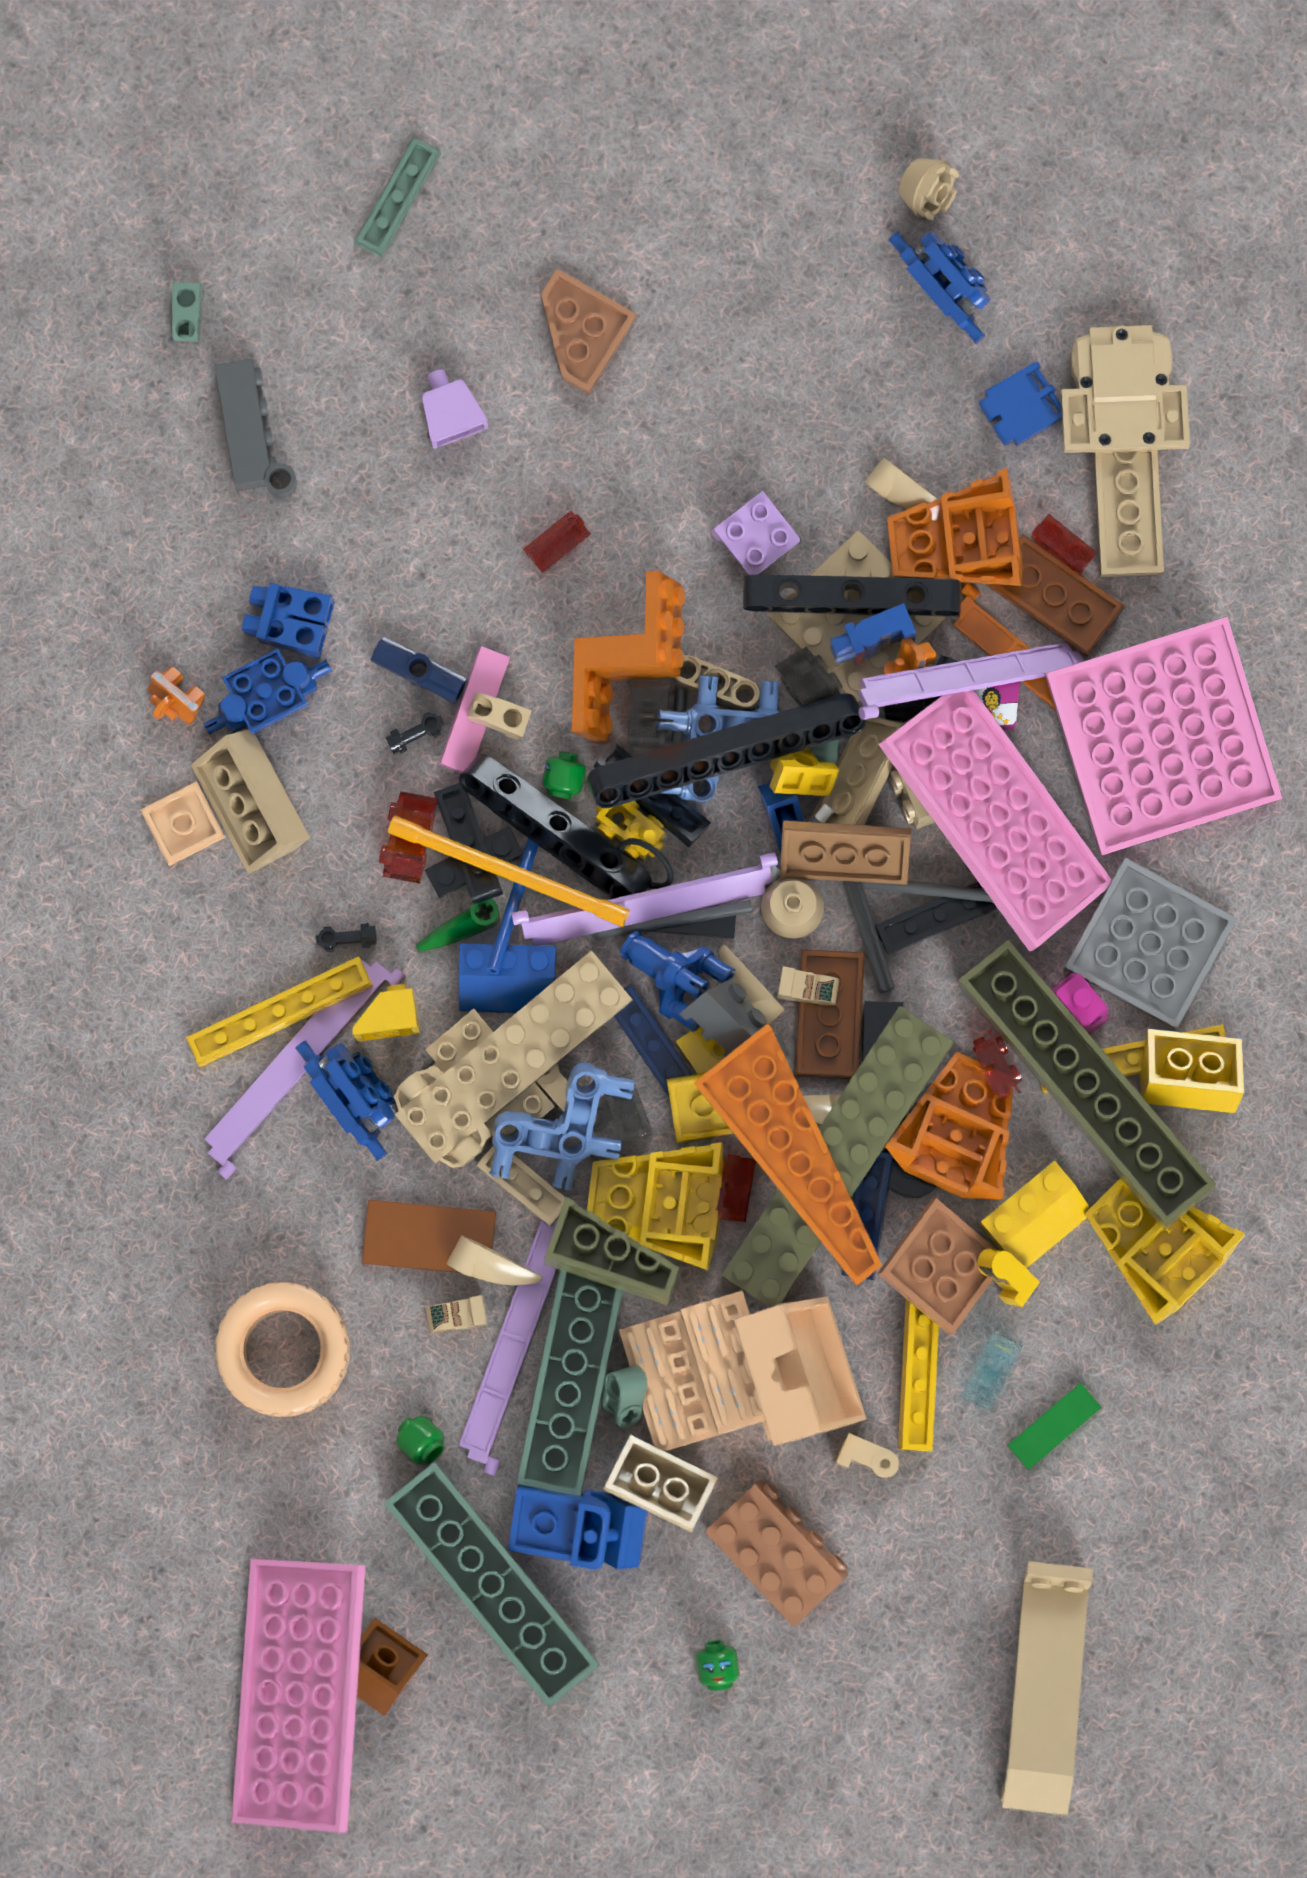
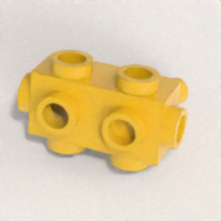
M635 801L612 808L597 806L595 809L598 813L596 815V822L600 824L597 830L607 839L612 840L615 836L622 842L628 838H636L652 844L659 851L664 848L665 843L662 840L665 837V832L661 830L664 827L663 824L654 816L649 814L646 817L637 809L640 806ZM613 815H623L624 822L622 824H615L612 821ZM628 845L624 849L625 853L633 860L640 857L645 861L649 855L653 859L656 857L649 850L638 845Z

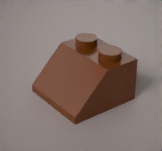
M374 1618L360 1638L357 1697L385 1716L428 1654L377 1618Z

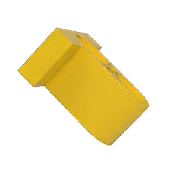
M809 748L771 760L770 767L774 775L770 788L774 793L830 796L839 768L832 762H819Z

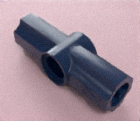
M384 636L376 645L370 659L371 662L408 680L412 685L420 686L454 704L459 699L467 682V678L431 661L425 654L415 653ZM421 663L427 666V672L422 676L416 677L410 673L411 668L416 664Z

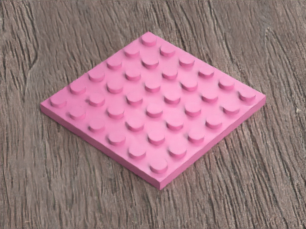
M1228 617L1045 673L1100 855L1282 799Z

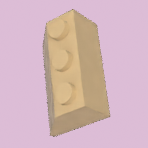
M630 1435L603 1490L692 1532L718 1477Z

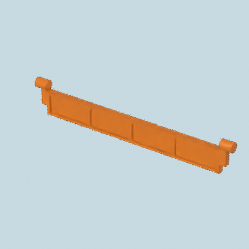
M967 583L961 591L966 596L961 603V614H959L960 617L953 626L989 656L1031 649L973 602L981 592L970 583ZM1046 677L1021 681L1055 709Z

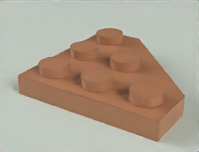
M556 269L542 291L541 299L563 381L590 395L635 322L637 314L563 271Z

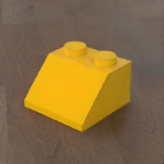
M405 984L388 986L386 992H380L352 1028L356 1041L362 1042L420 1034L416 996L413 989H406Z

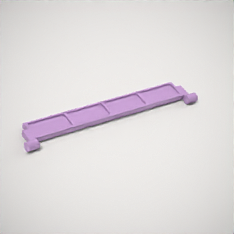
M1060 643L863 678L860 681L862 689L859 690L858 696L864 707L859 708V716L862 720L878 717V707L1042 678L1046 677L1045 673L1077 664L1084 660L1078 650L1071 651L1068 643Z
M775 853L759 856L761 865L607 901L630 909L629 916L624 925L628 926L766 893L765 884L772 883L770 866L778 865ZM578 907L529 918L527 910L511 913L513 925L521 924L524 939L532 938L534 946L621 927L598 918L593 913Z
M361 960L373 987L315 1013L206 1136L204 1140L213 1147L208 1154L222 1165L218 1171L222 1177L227 1180L233 1174L237 1167L229 1161L231 1156L306 1072L304 1068L306 1062L295 1047L306 1040L314 1053L320 1056L385 981L390 985H397L403 980L405 975L396 968L392 973H389L378 962H375L370 967Z
M542 1220L540 1221L524 1266L542 1275V1279L537 1284L517 1285L458 1445L470 1450L467 1458L486 1464L483 1472L493 1476L496 1475L500 1461L489 1457L557 1271V1268L545 1265V1255L557 1221L551 1228Z

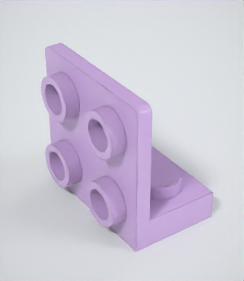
M763 491L715 527L710 533L717 543L722 541L748 575H758L800 542L798 535Z

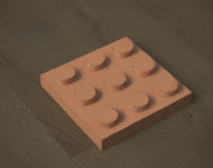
M933 1198L877 1274L948 1335L955 1333L993 1280L979 1271L977 1262L983 1250L996 1248L940 1200Z

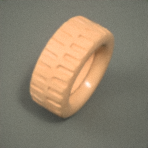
M273 1282L253 1288L247 1294L240 1296L237 1302L229 1307L218 1327L219 1331L215 1339V1360L220 1377L227 1389L237 1400L258 1413L274 1417H292L310 1412L329 1400L338 1390L347 1373L351 1346L345 1322L338 1310L327 1298L309 1287L290 1282ZM282 1312L295 1313L308 1319L319 1335L321 1344L319 1362L313 1373L298 1385L288 1388L268 1386L262 1383L250 1369L247 1360L248 1339L255 1326L266 1317Z

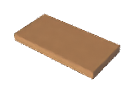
M783 821L780 877L907 885L911 828Z

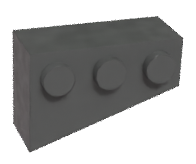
M732 978L704 992L679 1013L686 1021L691 1017L704 1029L701 1035L707 1041L713 1038L725 1050L722 1055L724 1058L766 1025V1019L762 1012L753 1007L746 998L745 990L738 983H735ZM775 1034L785 1057L790 1054L785 1048L784 1041Z

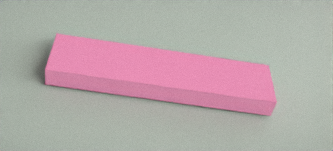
M483 646L478 648L438 765L462 773L476 758L486 726L479 725L467 718L469 708L475 693L485 694L494 698L497 697L510 657Z

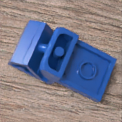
M518 1485L508 1551L570 1561V1566L593 1570L600 1569L603 1563L615 1569L637 1568L642 1557L648 1511L612 1493L586 1489L583 1496Z

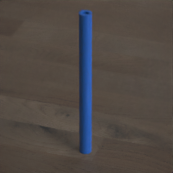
M529 838L527 839L519 867L531 871L539 845ZM515 882L486 969L487 972L494 975L499 974L514 926L511 913L518 912L526 888Z

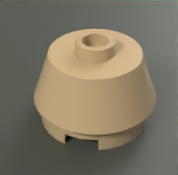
M916 159L908 166L902 176L899 185V196L918 218L925 217L929 220H934V215L938 211L945 213L952 204L957 190L952 188L954 178L959 177V173L945 160Z
M783 877L773 882L766 889V893L761 901V913L764 922L775 934L790 939L801 938L813 932L820 924L824 914V900L819 889L811 881L802 878Z

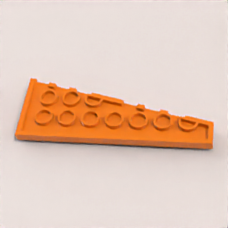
M767 1023L696 1080L694 1085L857 1286L880 1268L882 1264L773 1029Z

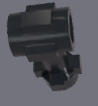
M428 712L423 715L420 724L402 733L395 729L390 732L391 735L385 738L393 754L397 752L402 754L408 751L406 744L426 734L434 738L441 735L440 732L444 722L440 715L437 716Z
M369 923L361 924L360 930L335 932L331 926L323 927V930L316 936V942L326 952H334V948L337 945L362 943L363 948H371V945L377 944L375 925L369 926Z

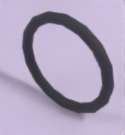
M628 838L621 842L618 849L623 854H625L624 849L626 846L638 845L653 853L664 865L667 871V880L662 883L652 882L650 888L658 889L672 884L674 880L673 869L661 851L641 839Z

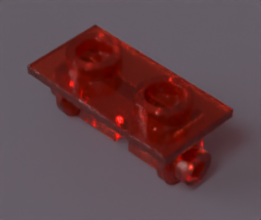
M569 511L524 547L523 551L543 573L590 536L591 533L584 526L585 523L581 517Z
M1050 514L1031 533L1032 536L1030 538L1071 567L1072 571H1077L1079 574H1082L1098 553Z
M991 1029L988 1030L991 1038L985 1040L984 1037L977 1038L973 1041L974 1047L972 1050L976 1054L982 1069L993 1064L995 1066V1069L985 1073L993 1094L998 1095L999 1099L1005 1098L1011 1094L1009 1089L1013 1087L1016 1088L1018 1093H1021L1017 1083L1023 1080L1016 1065L1012 1064L1009 1066L1004 1057L1009 1051L1002 1036L995 1038Z
M728 1154L727 1160H723L724 1169L721 1182L726 1183V1189L720 1188L715 1211H718L717 1217L721 1218V1220L746 1222L756 1161L754 1158H743L739 1155Z

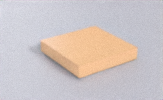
M197 781L140 809L169 866L225 838Z

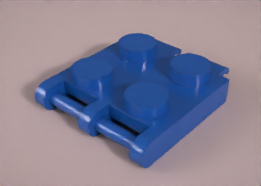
M1038 361L985 390L984 395L986 398L979 401L978 405L989 422L997 418L1001 420L993 425V429L1004 446L1012 441L1018 446L1062 420L1061 403L1054 394L1056 389L1053 385L1047 383L1039 370L1041 365ZM1032 373L1036 375L1044 389H1040L1035 379L1033 378ZM1047 396H1049V398L1053 402L1058 413H1055V411L1051 407L1050 403L1046 399Z

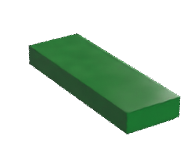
M1079 1383L1011 1441L1007 1447L1024 1467L1029 1470L1102 1407L1087 1389Z

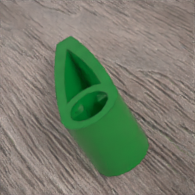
M492 899L475 905L472 904L471 908L449 919L416 944L418 951L447 946L493 928L497 925L500 917L498 905ZM484 906L487 907V910L493 909L490 913L491 918L484 921L483 917L477 918L480 915V908Z

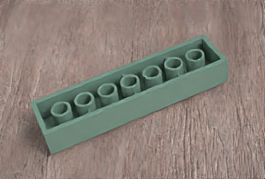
M560 1270L517 1479L518 1485L582 1496L623 1294L622 1290Z
M433 1462L384 1503L548 1708L600 1666L436 1462Z

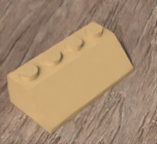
M249 729L225 735L191 764L248 874L296 850L310 839L255 733L251 734Z

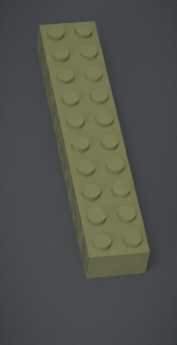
M1009 939L959 979L960 989L1164 1230L1168 1229L1215 1190L1216 1183Z
M899 1006L819 1127L850 1198L954 1043V1041L901 1006ZM778 1189L722 1273V1276L768 1307L780 1305L821 1244V1241Z

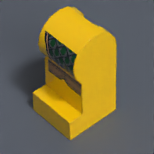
M988 1248L983 1250L978 1257L977 1265L979 1271L983 1275L991 1277L1002 1288L998 1297L1005 1304L1023 1307L1040 1281L1008 1251H997L996 1249Z

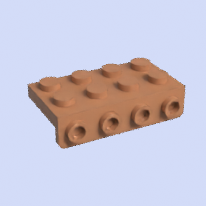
M759 1480L718 1518L705 1533L783 1617L795 1627L849 1575L845 1570L847 1565L839 1555L835 1553L831 1555L825 1549L823 1538L815 1530L811 1529L809 1531L801 1523L803 1518L794 1507L790 1505L786 1507L779 1499L780 1493L770 1482L764 1483L762 1480Z

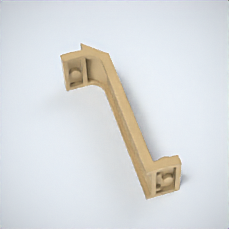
M1028 1561L1025 1568L1008 1763L1000 1801H1003L1002 1808L1068 1815L1075 1769L1088 1591L1093 1581V1569Z

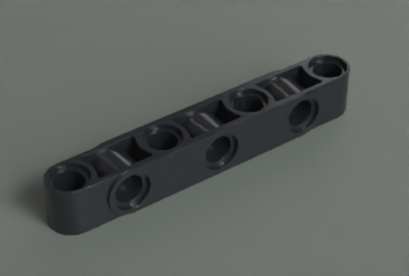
M747 575L743 577V609L747 611L876 615L904 603L909 616H956L961 614V582L958 580L812 575ZM784 588H793L797 592V597L793 600H785L780 595V592ZM849 589H854L859 592L860 599L850 602L845 599L843 593ZM910 591H918L922 594L923 601L916 604L912 603L907 599L906 595Z
M479 754L459 775V783L466 792L613 899L645 892L652 884L651 876L643 867L490 756Z

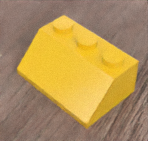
M1148 1029L1140 1074L1141 1096L1148 1104L1235 1113L1244 1094L1242 1039Z
M1054 1160L983 1219L979 1226L999 1250L1008 1251L1025 1268H1028L1086 1219L1085 1213L1090 1207L1076 1185Z

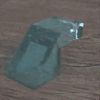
M994 1330L961 1397L990 1411L1023 1345Z

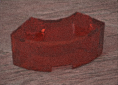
M401 791L397 803L391 802L388 821H391L396 815L432 832L438 798ZM390 834L388 845H382L379 856V863L384 864L383 877L420 884L428 854L426 853L427 847Z

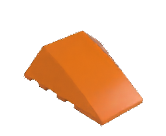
M1002 469L997 472V475L983 480L981 478L971 482V486L953 493V491L945 493L938 500L928 504L926 502L888 517L887 524L893 577L952 579L967 583L1021 586L1023 563L1017 511L1008 469Z
M956 1051L885 1147L906 1173L954 1195L968 1199L1002 1200L1004 1198L1003 1178L1006 1173L1007 1164L1005 1155L1006 1145L1009 1141L1008 1121L1011 1117L1014 1078Z

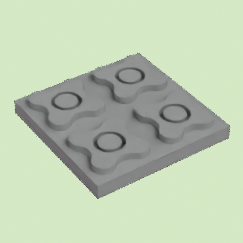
M1125 858L1064 969L1070 973H1080L1090 984L1176 1030L1237 918Z

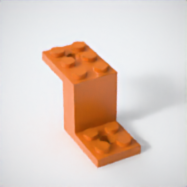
M658 570L646 571L644 634L574 638L573 733L594 743H609V734L612 731V719L609 716L610 703L613 700V689L610 681L680 677V667L684 663V656L681 650V636H683L685 629L684 621L681 618L682 605L685 603V591L681 583Z

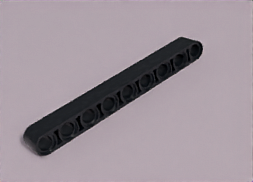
M848 693L839 694L599 766L588 774L587 782L597 805L601 808H612L857 734L866 725V719L862 720L859 716L860 707L855 696Z

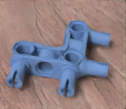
M699 675L697 704H694V707L689 710L687 709L686 712L658 710L657 718L669 719V722L656 721L657 730L684 731L686 741L779 713L780 711L777 710L780 682L760 680L759 708L755 709V711L719 709V706L716 705L719 677ZM704 715L709 716L711 720V726L706 732L700 731L698 727L699 719ZM719 775L704 780L705 790L700 795H696L693 792V783L662 793L677 794L682 800L708 801L716 792Z
M579 1063L572 1068L567 1081L565 1109L559 1119L554 1121L531 1117V1114L524 1112L506 1111L501 1113L494 1122L492 1143L495 1152L489 1172L490 1175L498 1177L502 1165L501 1178H509L514 1152L536 1154L558 1159L552 1185L561 1189L563 1183L565 1185L564 1190H571L573 1188L576 1166L583 1158L589 1157L591 1154L618 1160L621 1140L594 1136L592 1132L600 1097L603 1094L631 1100L633 1095L631 1091L634 1090L635 1079L607 1075L604 1069H598L590 1063ZM584 1075L591 1076L594 1079L588 1086L579 1085L577 1080ZM508 1124L518 1128L511 1135L503 1134L501 1129ZM570 1136H576L580 1139L576 1146L564 1144L565 1139Z

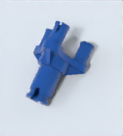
M634 931L624 942L620 950L622 952L620 957L624 960L629 959L630 964L655 979V986L659 989L660 1014L668 1019L674 1018L692 1032L697 1031L700 1027L697 1022L691 1017L686 1021L679 1014L689 1006L683 1002L685 992L687 991L697 999L703 993L694 985L707 991L709 982L697 976L699 973L704 972L718 982L723 983L731 978L733 979L736 970L714 957V952L705 946L684 954L678 951L671 953L648 937H642L643 934L639 931Z

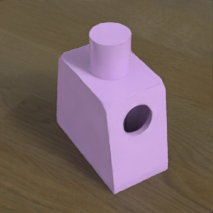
M444 369L436 370L427 376L432 390L423 393L422 400L433 449L489 428L486 416L463 379L449 383Z

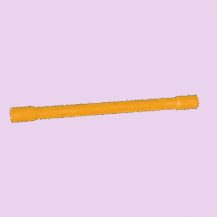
M396 815L389 825V834L412 843L421 844L593 913L598 918L624 927L629 916L630 909L605 899H598L426 830L422 826Z

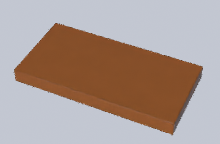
M1022 534L1020 537L1023 563L1021 586L986 584V586L1088 657L1122 612L1125 605Z
M801 949L800 971L838 978L840 981L836 1005L798 1003L795 1076L852 1079L860 1064L865 952Z
M368 1200L362 1264L461 1273L446 1264L460 1236L464 1235L493 1250L496 1211Z

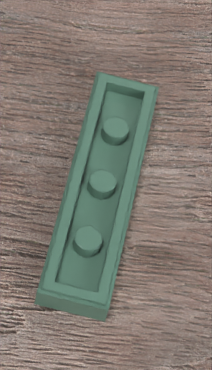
M413 137L354 242L355 245L380 258L384 256L441 154L440 150Z

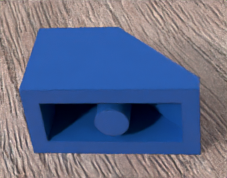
M771 782L758 786L781 854L783 821L804 822L797 794L774 793L770 788Z

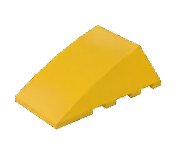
M723 1143L686 1147L666 1152H653L640 1156L620 1157L618 1160L594 1161L592 1164L587 1211H591L600 1217L602 1221L615 1229L621 1230L629 1238L650 1250L708 1271L717 1245L725 1180Z
M1121 1178L1085 1213V1217L1154 1325H1157L1179 1310L1226 1262L1245 1236V1233L1236 1228L1233 1229L1215 1216L1208 1215L1196 1207H1193L1168 1229L1164 1230Z

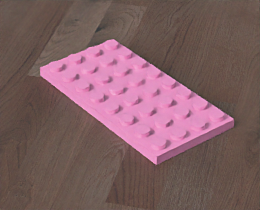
M974 690L940 696L878 744L1029 952L1039 947L1109 888L1112 882L1110 876Z
M264 1559L250 1560L232 1823L347 1833L365 1565Z

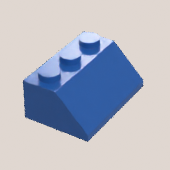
M460 943L459 1011L475 1009L477 1012L517 1013L556 980V946L507 945L499 974L494 975L486 970L494 944Z

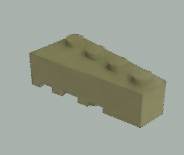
M566 1196L545 1255V1265L668 1306L678 1277L679 1267L646 1246H642L632 1240L627 1234L613 1228L602 1221L600 1217L591 1211L588 1212Z

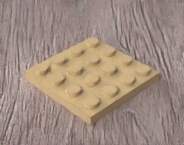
M858 530L811 575L893 577L892 563ZM849 589L843 593L845 599L850 602L860 599L859 592L854 589ZM793 591L785 600L795 599L797 592ZM910 591L906 595L907 599L912 603L916 604L923 601V596L918 591ZM771 612L768 616L843 693L855 696L857 703L861 701L858 696L859 690L862 689L861 679L883 675L885 664L897 659L901 645L899 641L881 648L875 656L865 658L863 663L856 666L853 659L837 665L830 649V639L844 634V625L853 622L856 627L860 621L873 615ZM910 616L916 630L915 644H921L946 620V617Z

